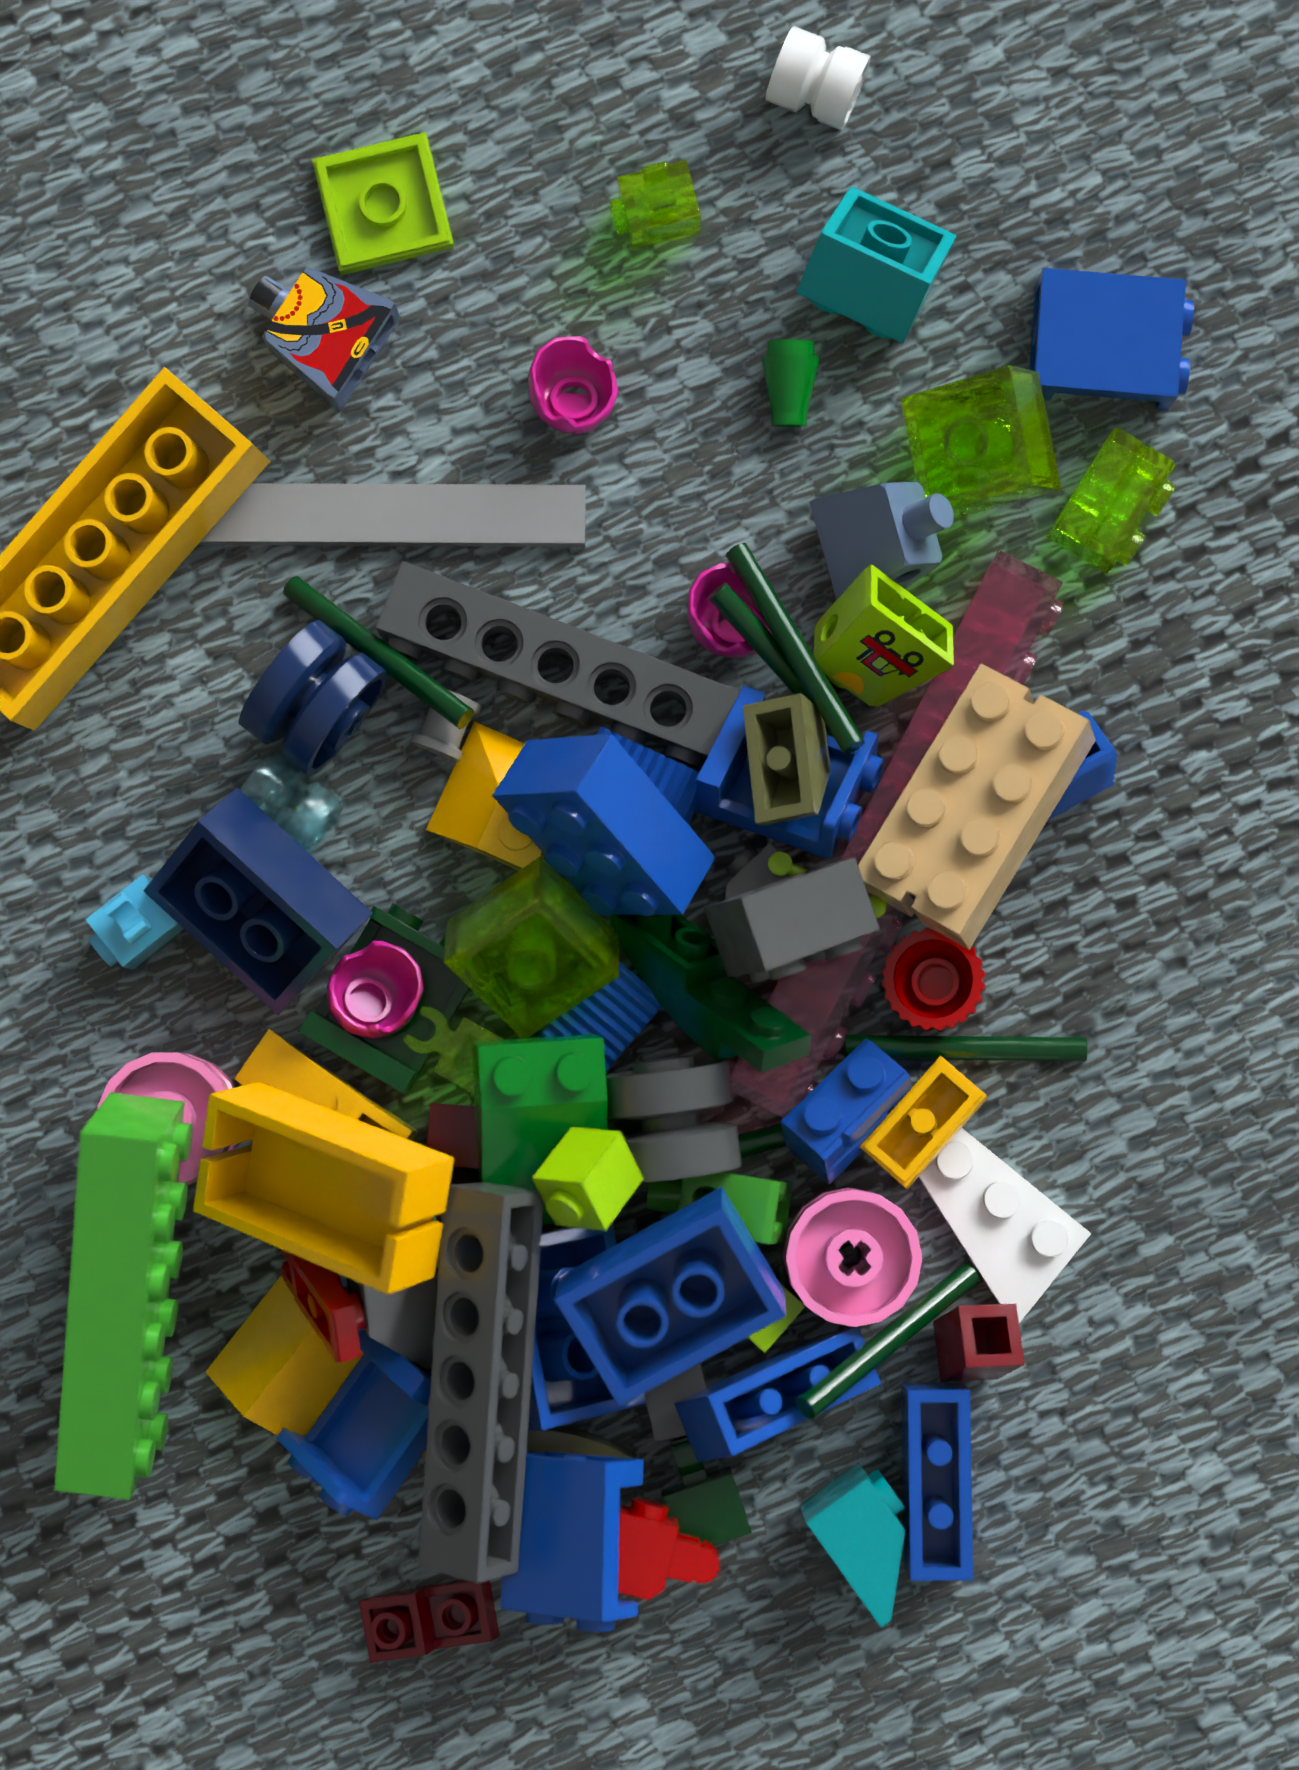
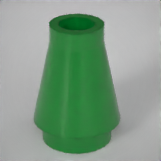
M794 339L767 341V355L761 356L772 412L771 426L807 427V413L820 362V357L815 356V342Z

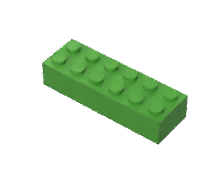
M110 1092L80 1132L55 1491L130 1500L140 1478L150 1477L155 1450L162 1451L166 1442L169 1417L167 1413H159L161 1394H167L170 1388L173 1373V1357L164 1356L165 1337H172L178 1314L177 1299H169L170 1278L177 1279L183 1254L182 1242L173 1241L175 1220L181 1221L183 1219L188 1193L187 1183L178 1182L180 1161H187L192 1143V1124L183 1123L184 1101Z

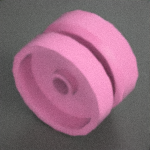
M150 1053L126 1063L108 1081L98 1104L99 1108L110 1092L184 1101L183 1123L192 1124V1143L187 1161H180L178 1182L187 1183V1185L197 1182L201 1158L234 1150L237 1147V1144L213 1151L202 1147L209 1094L235 1088V1085L216 1064L193 1054Z
M850 1187L822 1192L801 1206L787 1227L782 1250L787 1280L804 1305L828 1322L852 1327L881 1322L902 1308L918 1284L922 1263V1253L917 1231L903 1210L880 1194ZM849 1243L853 1247L857 1245L861 1251L860 1260L853 1266L841 1264L844 1258L839 1249L844 1244Z

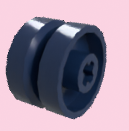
M320 620L308 624L279 652L249 694L241 710L238 724L265 745L284 738L282 757L308 778L322 770L356 732L376 704L389 676L385 669L364 653L343 660L346 647L345 640Z

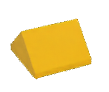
M281 1275L205 1373L243 1417L276 1435L281 1432L283 1427L300 1435H306L361 1357L343 1363L335 1362L295 1302L293 1294L287 1287L286 1282L283 1281Z

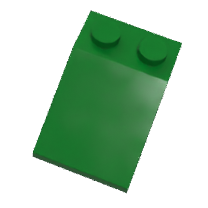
M595 1034L471 1042L479 1183L489 1182L538 1191L532 1177L571 1127L607 1130L604 1038ZM544 1203L542 1224L555 1223L548 1214Z

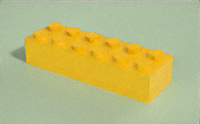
M165 367L0 554V712L10 721L33 731L42 724L271 462L253 443Z

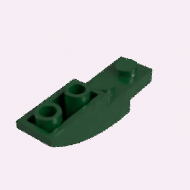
M681 914L652 916L611 915L610 923L625 953L643 982L649 986L658 1003L689 1038L717 1063L738 1055L762 1073L808 1056L812 1035L788 1018L784 1012L776 1009L748 988L745 983L735 977H728L715 939L709 933L698 928Z

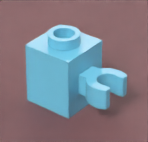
M144 874L85 919L95 932L89 938V942L101 958L111 967L119 962L122 967L134 970L184 930L183 927L143 892L153 879Z

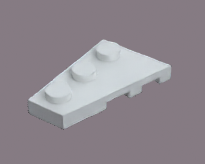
M963 1128L959 1130L918 1177L971 1259V1262L978 1269L982 1279L999 1304H1016L1019 1323L1091 1235L1088 1230Z

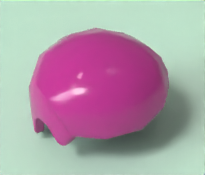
M580 336L555 337L537 350L528 373V397L534 411L542 421L563 433L582 434L593 431L610 417L619 393L611 360L597 354L591 349L588 340ZM569 387H580L587 391L589 395L561 392Z
M720 563L699 573L688 592L687 622L694 639L704 649L718 656L741 659L755 655L756 652L726 619L720 621L722 614L708 600L710 594L726 582L769 630L731 564Z
M372 941L364 949L344 955L333 969V974L329 977L326 993L330 1014L345 1031L371 1039H379L401 1030L411 1021L424 987L420 966L406 949L384 941Z

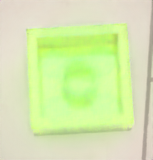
M1008 365L901 398L916 481L923 487L926 497L936 493L945 496L952 506L954 518L968 516L1061 490L1039 372Z
M540 856L447 921L444 963L521 1038H528L619 977V937L589 904Z

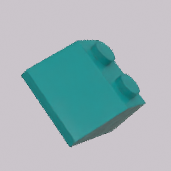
M851 186L821 231L796 293L810 299L815 307L824 312L840 313L863 324L868 332L884 339L892 338L904 343L919 316L957 235Z
M858 1462L803 1502L800 1508L809 1528L880 1627H883L892 1618L905 1529L896 1514L905 1507L878 1468L867 1475Z

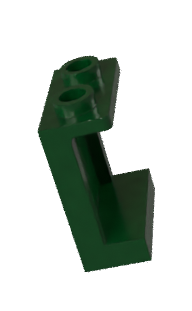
M392 903L387 913L373 906L371 909L373 914L370 916L368 924L350 954L364 949L372 941H384L406 949L420 966L424 987L411 1021L401 1030L379 1039L351 1034L345 1031L330 1014L326 993L316 1011L310 1010L298 1032L399 1092L408 1094L474 983L467 973L465 959L467 956L473 957L475 951L446 934L443 935L438 944L418 932L424 922L423 920ZM471 963L474 971L479 973V967ZM470 970L473 978L476 980L477 976Z

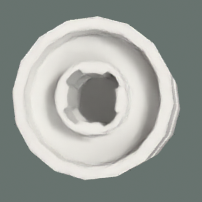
M793 26L776 61L767 88L766 101L793 112H797L807 103L811 107L812 116L818 118L817 121L842 131L861 90L871 56L849 47L843 48L841 46L828 53L826 52L824 37Z

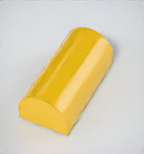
M940 1056L860 1148L899 1184L908 1189L988 1099V1096Z

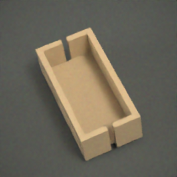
M981 663L858 865L867 892L910 917L915 913L924 925L970 950L1096 741L1090 721L1041 694L1034 702L1029 688ZM909 894L916 897V900L914 901Z

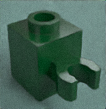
M687 1436L671 1441V1449L683 1482L662 1489L661 1498L663 1504L669 1507L667 1516L678 1518V1532L699 1537L700 1541L706 1539V1542H712V1546L752 1533L731 1467L729 1466L707 1474L703 1461L697 1462Z

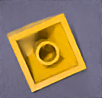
M474 721L461 750L463 753L460 762H456L426 831L536 878L544 860V853L527 835L518 831L508 819L509 814L492 796L525 743Z

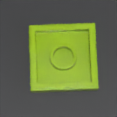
M426 132L312 159L341 276L455 248Z

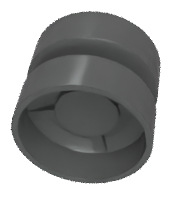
M694 1055L665 1057L632 1063L633 1070L606 1074L607 1118L640 1120L641 1129L623 1134V1137L644 1178L641 1183L714 1174L742 1166L737 1124L702 1122L701 1116L703 1111L721 1107L734 1101L729 1060H723L718 1063L715 1060L694 1062Z

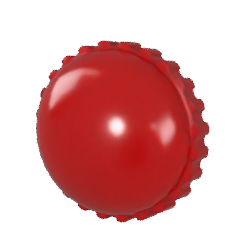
M928 927L924 928L921 932L917 930L912 931L909 937L903 936L898 945L892 946V953L885 958L886 966L882 969L884 980L881 985L886 990V994H884L885 999L891 1002L890 1008L893 1012L899 1013V1018L902 1021L910 1022V1025L914 1028L922 1027L927 1032L932 1029L942 1032L945 1028H956V1025L960 1022L965 1023L970 1014L976 1013V1006L983 1001L981 994L986 990V985L983 983L986 973L982 970L983 962L976 956L977 951L973 946L969 950Z

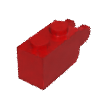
M633 1498L631 1507L620 1504L618 1593L650 1600L664 1591L667 1577L688 1583L696 1581L697 1585L699 1583L706 1585L709 1581L712 1583V1579L714 1577L718 1578L717 1573L721 1571L719 1567L721 1560H718L720 1555L716 1552L717 1547H713L712 1542H706V1539L700 1541L699 1537L679 1533L678 1518L667 1516L669 1507L664 1504L640 1498Z

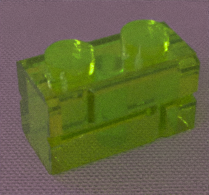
M1114 427L1046 538L1105 574L1113 568L1117 561L1127 566L1146 535L1136 529L1147 511L1158 516L1177 486L1167 480L1176 466L1174 460L1150 446H1145L1142 441L1124 430Z

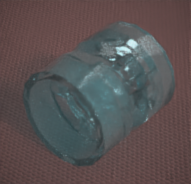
M273 752L256 767L240 790L303 849L311 854L338 819L344 807V801L318 782L309 785L303 783L304 774L287 762L280 753Z

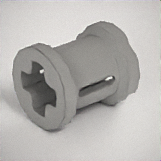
M450 691L474 710V715H479L482 707L480 704ZM430 707L420 733L412 734L410 743L438 756L460 762L463 753L460 751L459 746L467 725L462 729H458Z

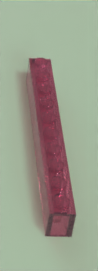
M1000 550L997 551L953 635L954 666L930 680L861 816L854 837L850 842L848 841L839 861L855 857L859 865L981 663L1024 685L1038 657L1029 652L1038 631L1049 635L1065 604L1055 599L1063 584L1062 581ZM909 894L912 897V899L915 900L916 897ZM887 904L884 915L876 918L880 930L860 937L863 945L862 949L834 959L827 960V958L811 963H807L805 957H803L807 969L778 979L767 1002L784 1012L788 1018L812 1035L809 1054L804 1058L762 1073L739 1056L730 1073L733 1094L784 1119L819 1084L812 1077L822 1057L833 1062L849 1029L839 1024L849 1004L851 1003L860 1008L876 976L868 972L867 969L876 951L879 950L887 954L902 927L903 922L894 918L897 911L896 908Z

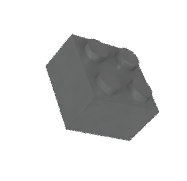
M855 857L813 868L704 907L727 976L734 977L748 974L751 984L767 979L771 981L807 969L803 957H805L807 963H811L827 958V960L834 959L862 949L863 945L860 937L880 930Z

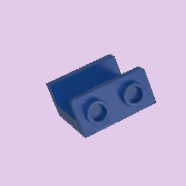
M1043 268L1035 284L1027 399L1050 401L1054 393L1157 401L1156 410L1168 411L1177 399L1178 394L1186 393L1190 374L1189 358H1181L1182 336L1190 335L1194 317L1193 300H1185L1186 280Z
M743 685L696 779L697 812L832 860L841 839L850 842L855 835L862 815V807L858 806L863 792L873 793L882 775L885 760L877 757L879 734L866 731L863 737L864 745L846 755L843 754L834 737L827 735L831 770L819 814L758 826L755 823L743 705L766 701V693Z
M362 1329L358 1331L360 1350L364 1353L311 1430L306 1435H300L283 1427L276 1439L291 1454L287 1461L290 1467L304 1478L318 1483L322 1487L318 1496L325 1504L344 1516H349L355 1510L377 1520L427 1450L428 1402L431 1392L432 1372L370 1338L366 1331Z
M545 1450L526 1452L518 1572L501 1577V1609L526 1612V1622L537 1625H556L564 1623V1618L576 1619V1629L589 1632L612 1631L615 1629V1620L638 1616V1602L618 1600L620 1488L643 1485L644 1459Z

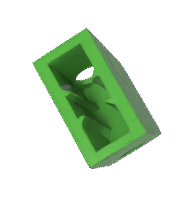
M727 1171L690 1178L650 1182L647 1194V1209L675 1213L707 1195L709 1190L714 1191L723 1187L754 1241L776 1244L785 1241L794 1182Z

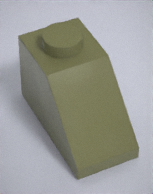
M799 693L743 705L755 823L758 826H764L818 815L831 768L826 725L814 703Z

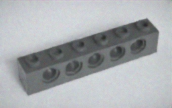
M404 561L400 565L376 625L379 635L387 639V644L406 659L418 662L422 653L444 661L441 670L453 677L474 683L477 674L499 682L497 692L503 696L524 704H530L533 696L555 704L552 713L562 719L586 726L590 717L610 725L611 732H615L640 745H643L644 740L647 739L667 747L664 754L665 757L694 769H698L700 761H706L740 693V690ZM450 613L460 618L461 628L453 638L438 640L429 634L430 624L438 615ZM501 634L512 637L518 644L515 654L510 659L496 662L484 654L485 645L492 637ZM552 656L567 658L574 666L571 676L561 683H550L544 680L539 671L546 659ZM617 677L628 685L630 691L623 702L616 705H607L596 697L595 689L597 685L605 678ZM671 698L677 700L683 706L685 717L679 724L665 727L654 721L650 712L653 705L661 699Z
M489 1182L450 1185L446 1211L441 1213L443 1230L437 1274L438 1291L435 1333L433 1336L431 1392L428 1402L429 1421L426 1460L424 1463L423 1508L419 1531L420 1551L418 1567L474 1583L518 1572L544 1201L537 1190Z

